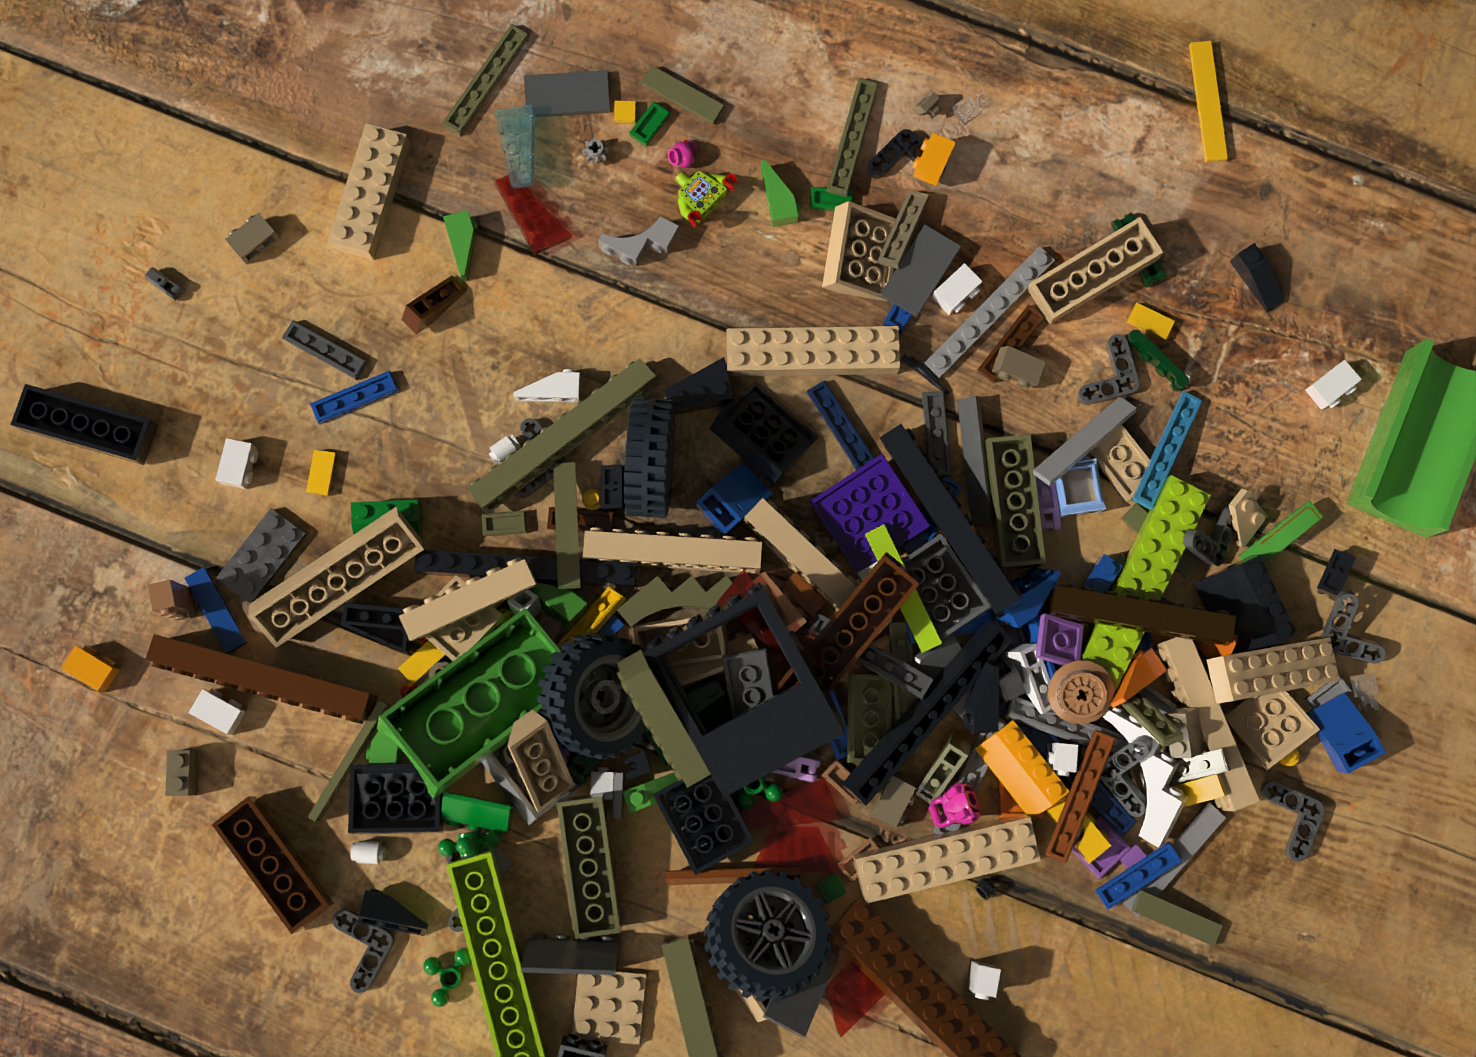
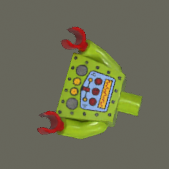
M684 171L680 172L675 181L682 186L678 191V205L681 215L690 221L692 227H696L695 221L699 224L703 222L727 196L726 187L733 191L735 188L732 183H739V180L734 174L724 176L697 171L690 177Z

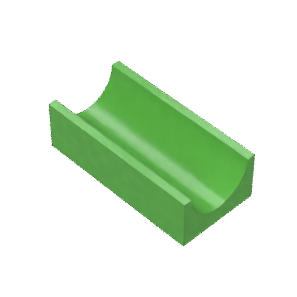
M1427 338L1407 350L1404 354L1346 504L1424 538L1448 531L1476 458V371L1455 366L1441 359L1432 350L1434 341Z
M524 608L381 714L377 729L382 735H387L406 754L423 778L428 793L434 799L508 742L515 721L531 710L539 714L538 711L542 710V703L537 702V695H542V687L538 686L539 680H544L546 672L543 671L545 665H551L553 662L551 655L554 652L561 651L529 611Z

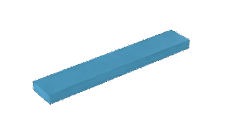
M1186 391L1180 394L1133 495V501L1149 510L1154 508L1203 400Z

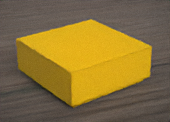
M615 101L614 123L635 124L636 101Z

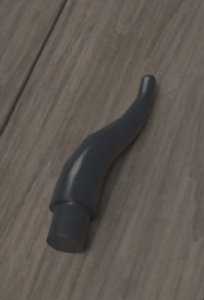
M906 353L902 356L901 361L906 363L908 367L919 373L932 385L944 391V393H950L948 389L937 381L921 361Z

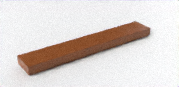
M1094 729L1044 855L1065 864L1067 863L1115 742V737Z
M800 867L706 869L697 875L694 874L693 870L664 871L665 885L734 883L742 876L744 878L754 871L762 874L765 870H772V875H777L780 871L787 872L786 878L792 880L795 876L800 878Z

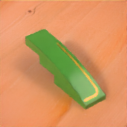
M1308 500L1259 538L1253 545L1239 554V557L1244 559L1249 556L1260 555L1265 564L1322 519L1323 515Z

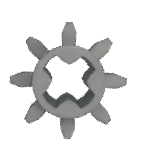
M593 137V140L590 142L585 141L587 149L582 151L583 155H588V163L593 161L598 165L602 160L607 161L605 154L609 153V148L604 147V139L599 141Z

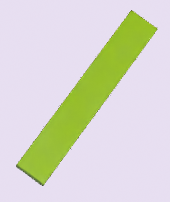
M885 524L865 534L877 561L888 552L905 566ZM915 589L900 608L921 652L924 653L943 644L917 589Z

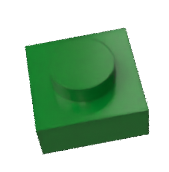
M836 873L816 883L827 904L847 893Z

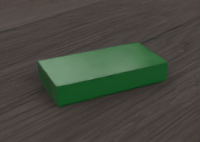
M653 101L629 132V136L647 147L669 119L671 112Z
M811 187L809 209L835 211L836 206L848 201L852 202L853 190H848L847 197L826 192L827 188Z

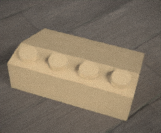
M850 201L836 206L822 288L846 295L888 301L880 296L893 275L894 268L880 265L878 258L896 218Z

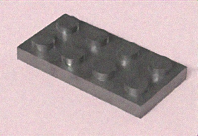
M270 508L216 578L246 601L252 603L261 595L307 534Z

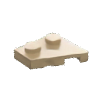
M1241 488L1229 504V510L1232 515L1233 529L1237 530L1238 539L1235 541L1236 545L1244 548L1268 516L1249 491Z

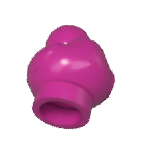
M687 139L683 142H677L668 151L670 163L682 168L691 166L695 162V156L693 155L698 150L697 143Z

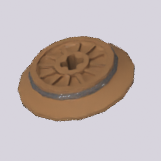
M1075 660L1064 664L1054 673L1048 684L1047 697L1052 710L1061 719L1072 724H1087L1098 720L1108 712L1114 697L1115 687L1110 674L1101 665L1089 660ZM1082 689L1086 696L1081 697L1078 691Z

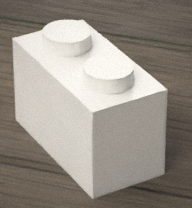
M964 263L934 291L932 299L948 315L954 311L958 313L966 305L964 301L967 298L973 299L981 291L979 287L982 280Z
M1344 360L1305 391L1321 410L1327 406L1332 408L1341 401L1339 397L1342 394L1349 395L1358 387L1355 384L1362 379Z
M226 438L215 480L223 485L247 489L248 484H251L253 479V463H256L258 459L257 447L252 443Z
M213 688L210 691L202 689L188 713L226 734L233 735L247 711L241 709V703L233 699L229 701L223 699V694Z
M971 960L966 988L972 991V995H975L976 998L989 1000V996L996 997L1001 969L994 965Z

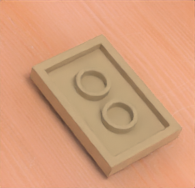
M1121 425L1088 454L1092 459L1097 458L1096 462L1099 468L1127 502L1133 498L1150 459L1124 426Z

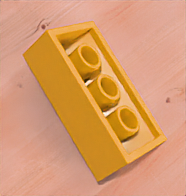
M1014 720L1005 723L999 728L998 732H994L974 748L1025 814L1030 816L1031 819L1053 806L1070 792Z

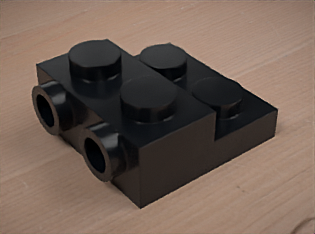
M571 1033L568 1036L563 1035L558 1057H605L608 1045H603V1042L599 1039L582 1040L578 1034Z

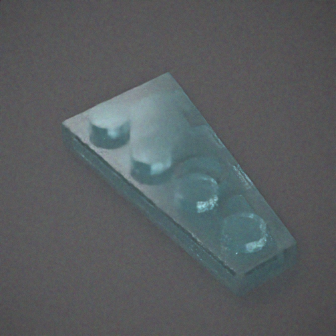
M527 105L494 111V116L498 123V133L502 140V150L506 157L505 162L511 186L513 188L534 186L535 107Z

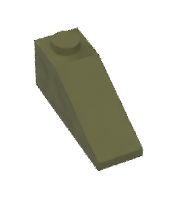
M952 734L914 793L929 804L938 798L968 757L971 745L955 734Z

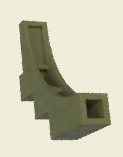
M657 576L619 607L617 611L628 625L633 628L645 619L665 611L688 608L708 611L709 608L718 603L723 606L727 604L728 598L740 592L738 590L740 585L733 577L729 579L725 576L705 592L706 586L700 578L695 580L691 576L671 592L672 586L665 578L661 580ZM744 613L733 619L734 622L742 626L748 633H751L754 639L762 633L760 629L762 624L755 616L751 618L747 613Z

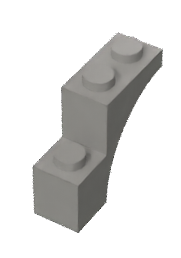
M660 216L651 228L633 237L617 238L602 233L598 240L599 247L607 255L611 256L614 254L620 257L619 259L627 265L632 263L637 266L648 245L658 253L664 252L668 254L679 234V226Z

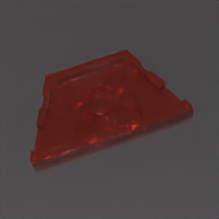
M773 826L752 867H800V872H839L818 826Z
M852 961L827 984L825 989L837 1034L842 1037L885 995Z

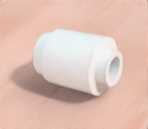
M511 434L509 437L505 436L489 447L491 450L489 456L495 464L498 462L502 463L510 453L516 452L522 447Z
M359 840L352 844V861L363 864H380L381 860L385 859L386 847L382 846V842Z

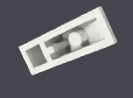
M564 369L563 372L554 373L515 391L513 397L515 401L578 403L580 401L581 376L576 370Z
M1037 643L1021 644L1005 652V655L1019 671L1026 694L1039 713L1044 714L1052 709L1047 697L1050 678L1044 661L1036 658Z

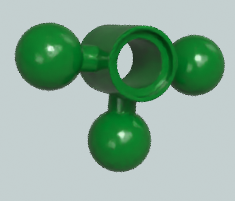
M765 775L758 779L760 781L759 786H754L751 783L744 787L746 791L737 795L736 804L740 809H749L753 804L752 794H757L761 790L765 792L766 797L770 801L776 802L782 798L783 789L778 784H766Z
M478 831L457 834V842L448 838L441 840L438 844V851L444 857L453 855L455 850L460 853L461 857L481 854L480 846L483 845L488 849L497 848L501 839L495 831L485 833L483 838H479Z
M467 948L458 949L454 955L455 965L446 969L441 967V961L437 957H429L424 961L423 969L426 974L440 975L442 987L433 991L431 995V1002L434 1006H445L449 1001V989L457 987L463 981L464 974L461 968L471 963ZM449 971L456 973V983L448 982L446 975Z

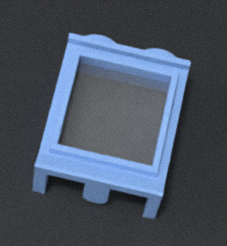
M1083 457L1055 481L1060 518L1072 514L1084 515L1092 511L1101 513L1106 509L1097 468V458Z

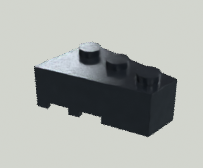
M724 357L665 389L666 399L674 400L675 415L725 406L733 401Z
M351 603L343 604L342 626L377 640L400 652L410 654L411 641L399 618L400 615L404 614L403 608Z

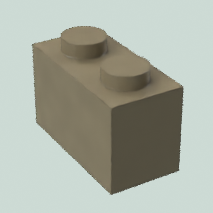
M258 213L249 217L239 229L232 230L225 240L247 265L280 238Z
M1005 346L999 349L992 372L998 374V378L1010 381L1011 379L1017 382V386L1029 389V387L1038 386L1046 361L1010 346Z
M1176 708L1165 713V716L1184 734L1182 741L1169 745L1171 758H1193L1203 753L1198 708Z
M167 750L165 796H196L198 751Z
M892 776L885 784L870 815L893 828H896L897 824L901 826L907 815L904 813L907 805L911 806L917 796L914 793L916 788Z

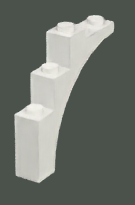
M1119 705L1114 708L1110 706L1108 712L1102 717L1113 724L1125 736L1128 742L1138 736H1143L1152 743L1151 752L1140 761L1147 786V808L1139 836L1160 847L1166 842L1188 799L1187 796L1183 795L1182 790L1169 786L1180 763L1174 760L1175 758H1171L1169 753L1160 752L1163 746L1131 714L1129 715L1124 712L1123 708ZM1137 746L1134 750L1135 753H1137L1141 749H1144V746Z

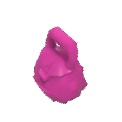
M956 782L947 793L931 801L928 807L934 825L940 828L956 823L972 824L980 817L981 811L974 790L970 784ZM937 804H942L947 817L944 822H942Z

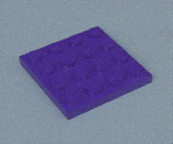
M882 454L809 501L856 574L877 562L865 536L867 532L885 524L896 548L930 527Z

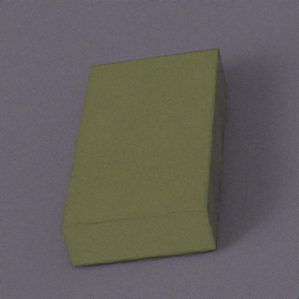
M526 512L482 514L483 536L527 533Z

